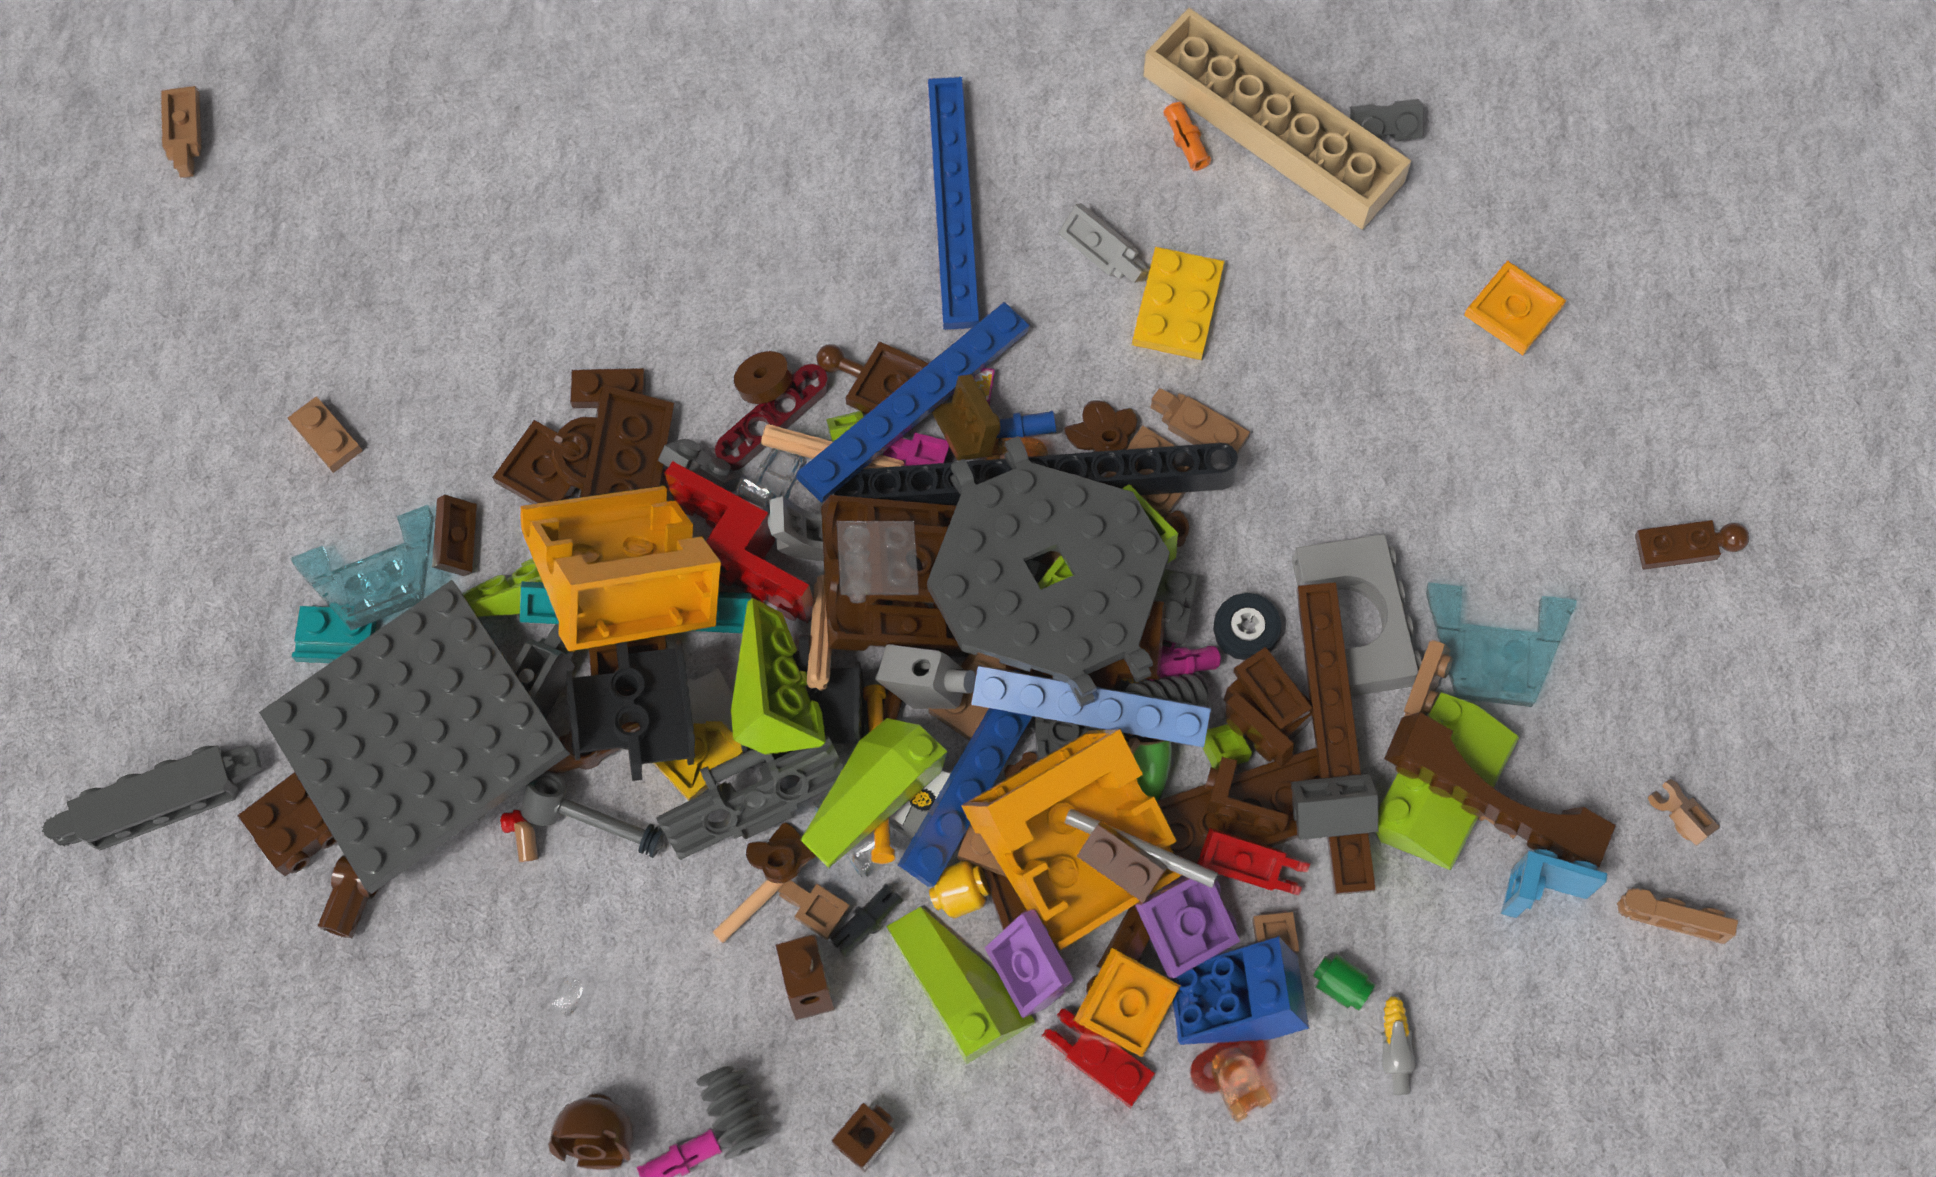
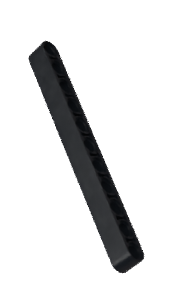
M1226 443L1028 457L1032 463L1069 474H1076L1080 477L1123 489L1130 484L1141 496L1227 489L1237 480L1238 469L1237 452ZM1006 459L966 461L976 485L1013 470ZM956 462L863 469L833 494L843 496L848 491L857 490L856 494L849 497L957 506L961 496L951 482V476L954 475L951 470V464ZM1222 463L1228 465L1229 467L1225 469H1216L1213 466L1215 464ZM1181 466L1191 468L1187 472H1179L1175 469ZM1142 469H1151L1154 471L1148 475H1142L1138 473ZM1108 471L1116 473L1115 476L1109 478L1101 476V474ZM922 485L931 486L929 489L925 491L917 490V488H919ZM885 488H894L890 493H880Z

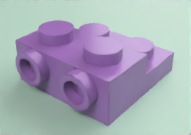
M1182 875L1162 887L1163 890L1151 895L1144 902L1140 901L1135 904L1163 968L1170 978H1176L1240 942L1235 931L1237 929L1236 920L1232 913L1224 907L1219 895L1221 888L1217 879L1213 888H1210Z
M1035 909L1022 913L985 947L989 958L1022 1018L1046 1009L1065 993L1064 988L1074 981L1065 961L1061 958L1048 934L1047 928L1041 922Z

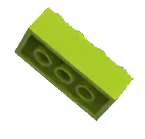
M1441 692L1428 717L1453 731L1451 740L1463 759L1474 772L1494 788L1519 740L1518 735L1476 704ZM1398 773L1378 809V832L1376 834L1380 842L1452 870L1479 816L1472 815L1461 808L1462 803L1452 797L1445 798L1431 792L1428 788L1429 784L1418 778H1408Z

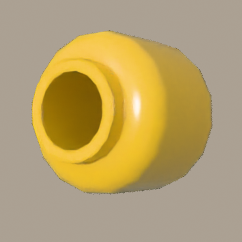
M961 861L943 870L935 886L929 889V894L937 911L943 909L949 917L958 918L983 908L986 904V896L990 895V890L982 868L979 865L975 867L968 861Z

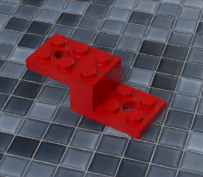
M672 461L665 471V476L674 501L679 504L685 514L693 516L695 513L706 519V523L713 528L706 542L721 561L719 581L728 586H732L734 583L744 588L745 593H751L752 598L762 603L767 601L775 605L776 609L782 612L785 618L796 621L798 618L808 624L812 617L814 604L810 585L763 560L775 543V537L771 535L768 527L769 513Z

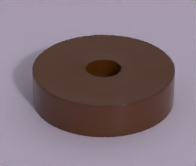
M764 351L754 354L743 361L737 368L733 381L734 386L744 401L751 404H763L778 398L788 389L793 373L782 354L774 351Z

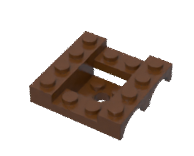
M830 495L821 506L827 635L830 649L865 651L869 646L886 647L887 644L936 650L945 653L947 656L968 657L970 653L961 650L927 589L928 578L956 506ZM907 555L918 557L923 566L921 571L913 570L908 566L906 562ZM877 599L933 603V608L875 605L873 603Z

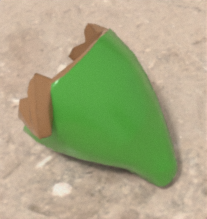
M1137 737L1131 738L1127 744L1143 774L1137 778V782L1147 796L1154 797L1158 801L1162 796L1169 776L1172 760L1171 741L1149 737L1139 740Z

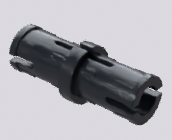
M885 883L863 908L858 906L853 911L854 916L829 939L838 948L849 937L839 948L845 957H848L870 932L875 934L880 929L878 924L903 902L902 898L895 892L883 903L893 893V888Z

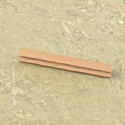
M770 424L765 426L761 438L763 446L811 459L833 443L829 440ZM880 455L864 469L904 466V462Z
M823 574L817 577V582L814 584V604L812 608L807 685L810 688H817L819 690H824L830 681L832 649L828 646L825 575Z

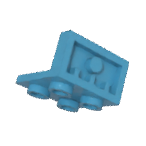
M1536 849L1534 852L1528 851L1511 869L1501 914L1517 918L1526 909H1531L1535 899H1541L1544 888L1588 899L1606 883L1608 874L1597 871V866L1588 862L1574 861L1570 863L1559 860L1557 854L1548 850Z

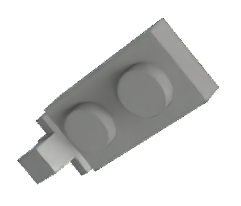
M1082 203L1075 204L1059 230V235L1108 275H1115L1118 278H1123L1125 275L1133 283L1143 281L1150 268L1140 259L1136 258L1139 252L1133 245Z

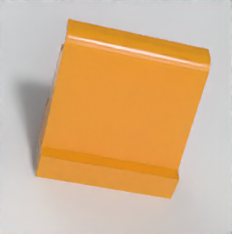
M665 486L521 506L523 536L558 618V635L568 651L716 626L721 561L702 536L693 538V523L676 501L667 502V488Z
M1120 729L1090 730L961 805L974 832L981 834L1028 911L1035 909L1041 922L1047 928L1048 934L1057 950H1062L1140 902L1139 899L1077 857L1090 834L1065 823L1070 809L1098 821H1103L1107 825L1173 853L1170 845L1175 843L1176 839L1155 798L1147 796L1140 788L1137 778L1143 774ZM1166 869L1149 895L1182 875Z

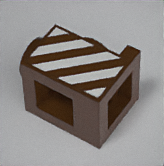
M863 1102L831 1142L836 1149L865 1173L870 1164L895 1136V1129L890 1126L895 1120L879 1105L876 1104L870 1109ZM865 1129H871L875 1133V1138L870 1143L860 1141V1133Z

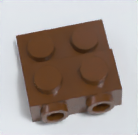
M295 772L237 815L274 868L285 877L290 873H297L305 868L310 862V857L322 848L327 849L337 843Z

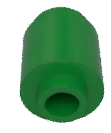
M1335 954L1332 960L1324 956L1313 974V977L1318 979L1315 988L1347 1009L1352 1006L1358 1011L1362 1008L1376 985L1368 979L1369 974L1338 954Z

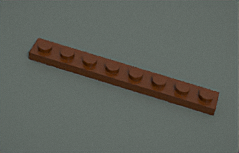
M1336 582L1297 586L1296 592L1310 705L1312 707L1311 713L1319 777L1324 779L1361 775ZM1369 833L1327 837L1334 895L1374 892L1376 887Z

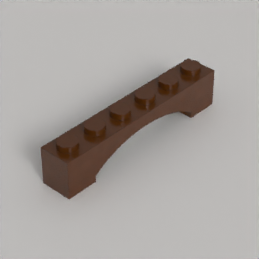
M1421 712L1401 718L1384 757L1385 760L1396 765L1395 770L1408 778H1418L1429 784L1428 788L1431 792L1445 798L1452 797L1462 803L1461 808L1472 815L1485 816L1495 822L1494 827L1499 831L1509 835H1518L1527 840L1526 845L1532 850H1548L1557 854L1560 860L1570 863L1584 861L1600 868L1616 827L1615 824L1585 807L1563 810L1561 814H1554L1522 805L1495 790L1474 772L1452 742V730Z

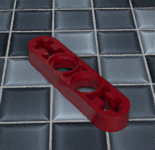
M808 364L799 368L793 374L790 386L781 396L770 402L758 404L719 438L715 445L716 457L729 463L732 470H739L767 447L761 444L762 436L752 435L749 432V427L757 421L784 429L790 427L827 393L829 386L825 370L816 364ZM809 378L813 381L817 378L818 386L815 387L810 384L806 387L805 379ZM801 391L803 392V400L799 395ZM783 398H789L796 404L792 411L782 413L775 408L776 403ZM741 434H743V436H744V438H745V440H746V441H744L743 443H742L741 437H740ZM730 447L734 450L738 447L739 455L737 457L732 454L727 456L725 449Z

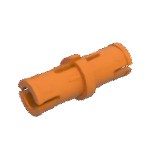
M1174 102L1164 109L1163 114L1175 134L1173 140L1177 147H1181L1190 169L1198 171L1207 167L1211 162V158L1208 156L1200 140L1201 132L1198 126L1192 124L1182 102Z

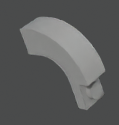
M783 496L770 499L768 527L771 535L777 538V550L797 558L824 561L822 514L806 511Z

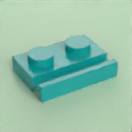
M300 606L294 639L296 645L295 651L292 652V658L295 662H333L375 633L377 612L374 609Z

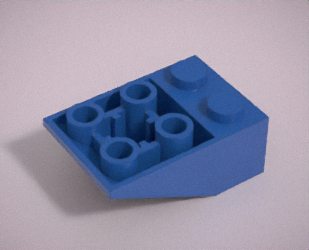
M1280 937L1211 957L1176 978H1170L1171 981L1180 985L1173 999L1177 1038L1180 1045L1270 1040L1309 1029L1298 956Z

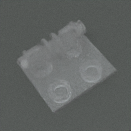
M837 521L841 595L849 596L852 603L865 602L866 595H918L914 521Z

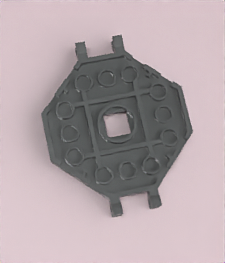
M1017 436L1005 441V447L1008 452L1005 453L1004 457L1013 470L983 483L975 484L965 459L951 464V470L954 473L951 476V482L961 496L928 578L927 589L962 651L974 655L982 653L1000 659V663L1029 672L1031 669L1053 675V679L1069 684L1079 706L1083 707L1095 701L1093 692L1096 691V686L1088 674L1124 658L1136 682L1151 675L1148 667L1152 666L1153 661L1143 648H1140V643L1170 552L1133 492L1032 463L1028 459L1025 446L1020 437ZM1048 551H1056L1062 555L1073 576L1040 589L1025 562Z

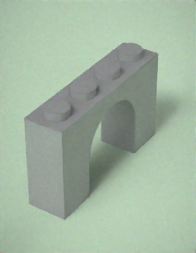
M1385 534L1296 547L1292 565L1297 586L1336 582L1337 590H1351L1362 594L1374 604L1379 612L1382 623L1380 636L1367 645L1345 649L1351 696L1413 687L1422 661L1419 652L1413 651L1410 639L1414 634L1411 617L1404 615L1402 603L1405 601L1404 587L1401 580L1396 581L1393 569L1396 568V554L1393 546L1387 545Z

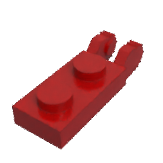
M1209 828L1197 862L1198 865L1220 875L1271 891L1278 889L1295 895H1300L1303 886L1291 879L1279 877L1282 865L1299 872H1308L1311 864L1301 858L1286 854L1282 850L1213 828Z
M1061 1008L1057 1014L1060 1021L1081 1037L1073 1047L1059 1033L1051 1029L1044 1031L1042 1034L1043 1038L1066 1056L1065 1060L1131 1109L1155 1073L1114 1042L1074 1021L1075 1016L1066 1009Z

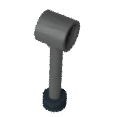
M545 771L526 785L521 814L526 821L534 825H552L558 821L561 813L640 844L638 852L643 854L646 851L645 855L649 852V857L651 858L655 857L658 850L664 844V832L661 828L658 831V826L654 829V824L650 823L645 830L566 799V782L556 773Z

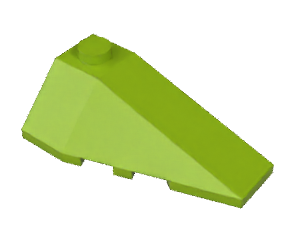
M886 718L858 742L802 836L801 841L830 868L940 775L948 751L920 725Z
M921 906L886 926L966 1065L1035 1024L1032 1015L1024 1018L1021 1017L999 974Z

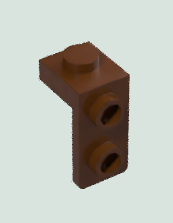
M1222 757L1218 769L1210 768L1205 785V790L1212 791L1207 811L1213 812L1215 818L1229 823H1236L1237 820L1253 824L1252 827L1255 830L1267 834L1284 831L1289 815L1228 798L1237 764L1236 760Z

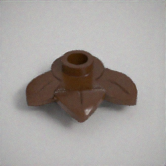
M1092 400L1083 409V422L1066 426L1064 430L1069 442L1080 450H1093L1094 452L1126 450L1128 447V437L1136 430L1137 418L1131 408L1122 409L1115 413L1113 408L1106 402Z
M782 823L768 843H748L746 849V858L749 864L763 870L765 878L772 883H785L794 879L801 871L802 865L816 857V855L801 841L802 836L788 823Z

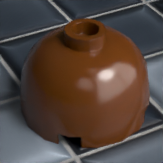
M594 1093L588 1095L587 1098L575 1100L564 1107L555 1119L548 1146L550 1153L563 1162L566 1160V1155L577 1158V1167L597 1170L616 1169L621 1167L623 1158L627 1162L631 1159L633 1127L629 1115L618 1104L612 1102L609 1096Z

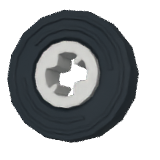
M1242 593L1233 595L1221 604L1215 614L1213 631L1216 642L1226 654L1235 659L1246 660L1265 647L1269 652L1274 649L1280 638L1282 623L1278 610L1269 600L1258 594ZM1247 619L1248 624L1251 621L1256 624L1252 634H1246V629L1244 632L1239 630L1242 620Z

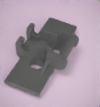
M825 736L826 743L821 747L795 750L777 759L774 754H762L751 749L712 769L708 766L700 769L710 791L656 817L657 822L679 859L682 860L732 835L734 839L742 836L746 840L794 817L793 811L799 809L797 804L832 788L844 765L829 736ZM766 761L759 768L762 779L758 783L739 792L734 789L731 782L718 784L735 774ZM788 775L800 777L798 784L792 788H783L780 784V781ZM724 809L729 812L727 818L721 822L708 820V816L714 810Z

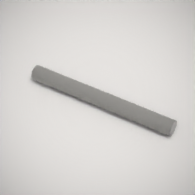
M1073 809L1069 810L1065 819L1066 824L1090 835L1100 822ZM1110 826L1168 866L1167 869L1213 888L1218 873Z

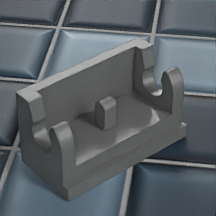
M1370 774L1291 782L1294 821L1297 820L1299 840L1378 832V794Z

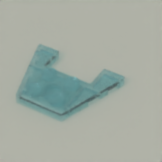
M428 504L397 516L404 543L332 571L329 556L323 545L291 557L296 570L351 631L410 608L424 599L434 516Z
M1428 582L1426 597L1440 643L1446 644L1451 650L1449 656L1453 657L1449 678L1454 696L1459 699L1533 707L1553 662L1552 660L1559 643L1566 631L1569 619L1574 612L1576 600L1542 596L1538 607L1537 632L1470 625L1460 622L1463 586Z

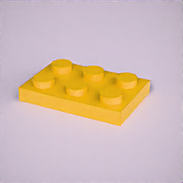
M1155 247L1132 338V345L1202 360L1224 261Z

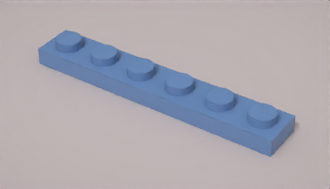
M979 665L977 668L971 705L1106 730L1120 729L1122 733L1204 748L1211 707L1097 686L1096 691L1093 692L1095 701L1080 707L1068 683L1053 678Z

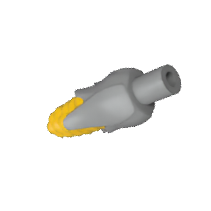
M1392 996L1386 1000L1384 1007L1385 1030L1381 1032L1383 1040L1382 1067L1385 1073L1392 1074L1393 1094L1409 1095L1408 1074L1413 1073L1415 1069V1058L1411 1046L1412 1030L1408 1029L1409 1025L1405 1015L1406 1010L1403 1007L1402 1000L1399 997Z

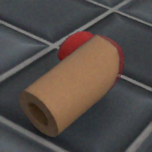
M514 809L512 813H503L500 817L501 828L504 833L515 832L519 862L537 860L536 836L531 823L524 819L521 810Z

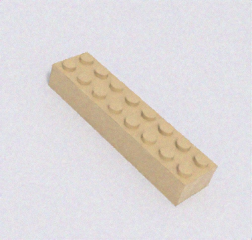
M1188 8L1146 51L1144 77L1361 230L1365 228L1405 183L1411 160L1191 8Z

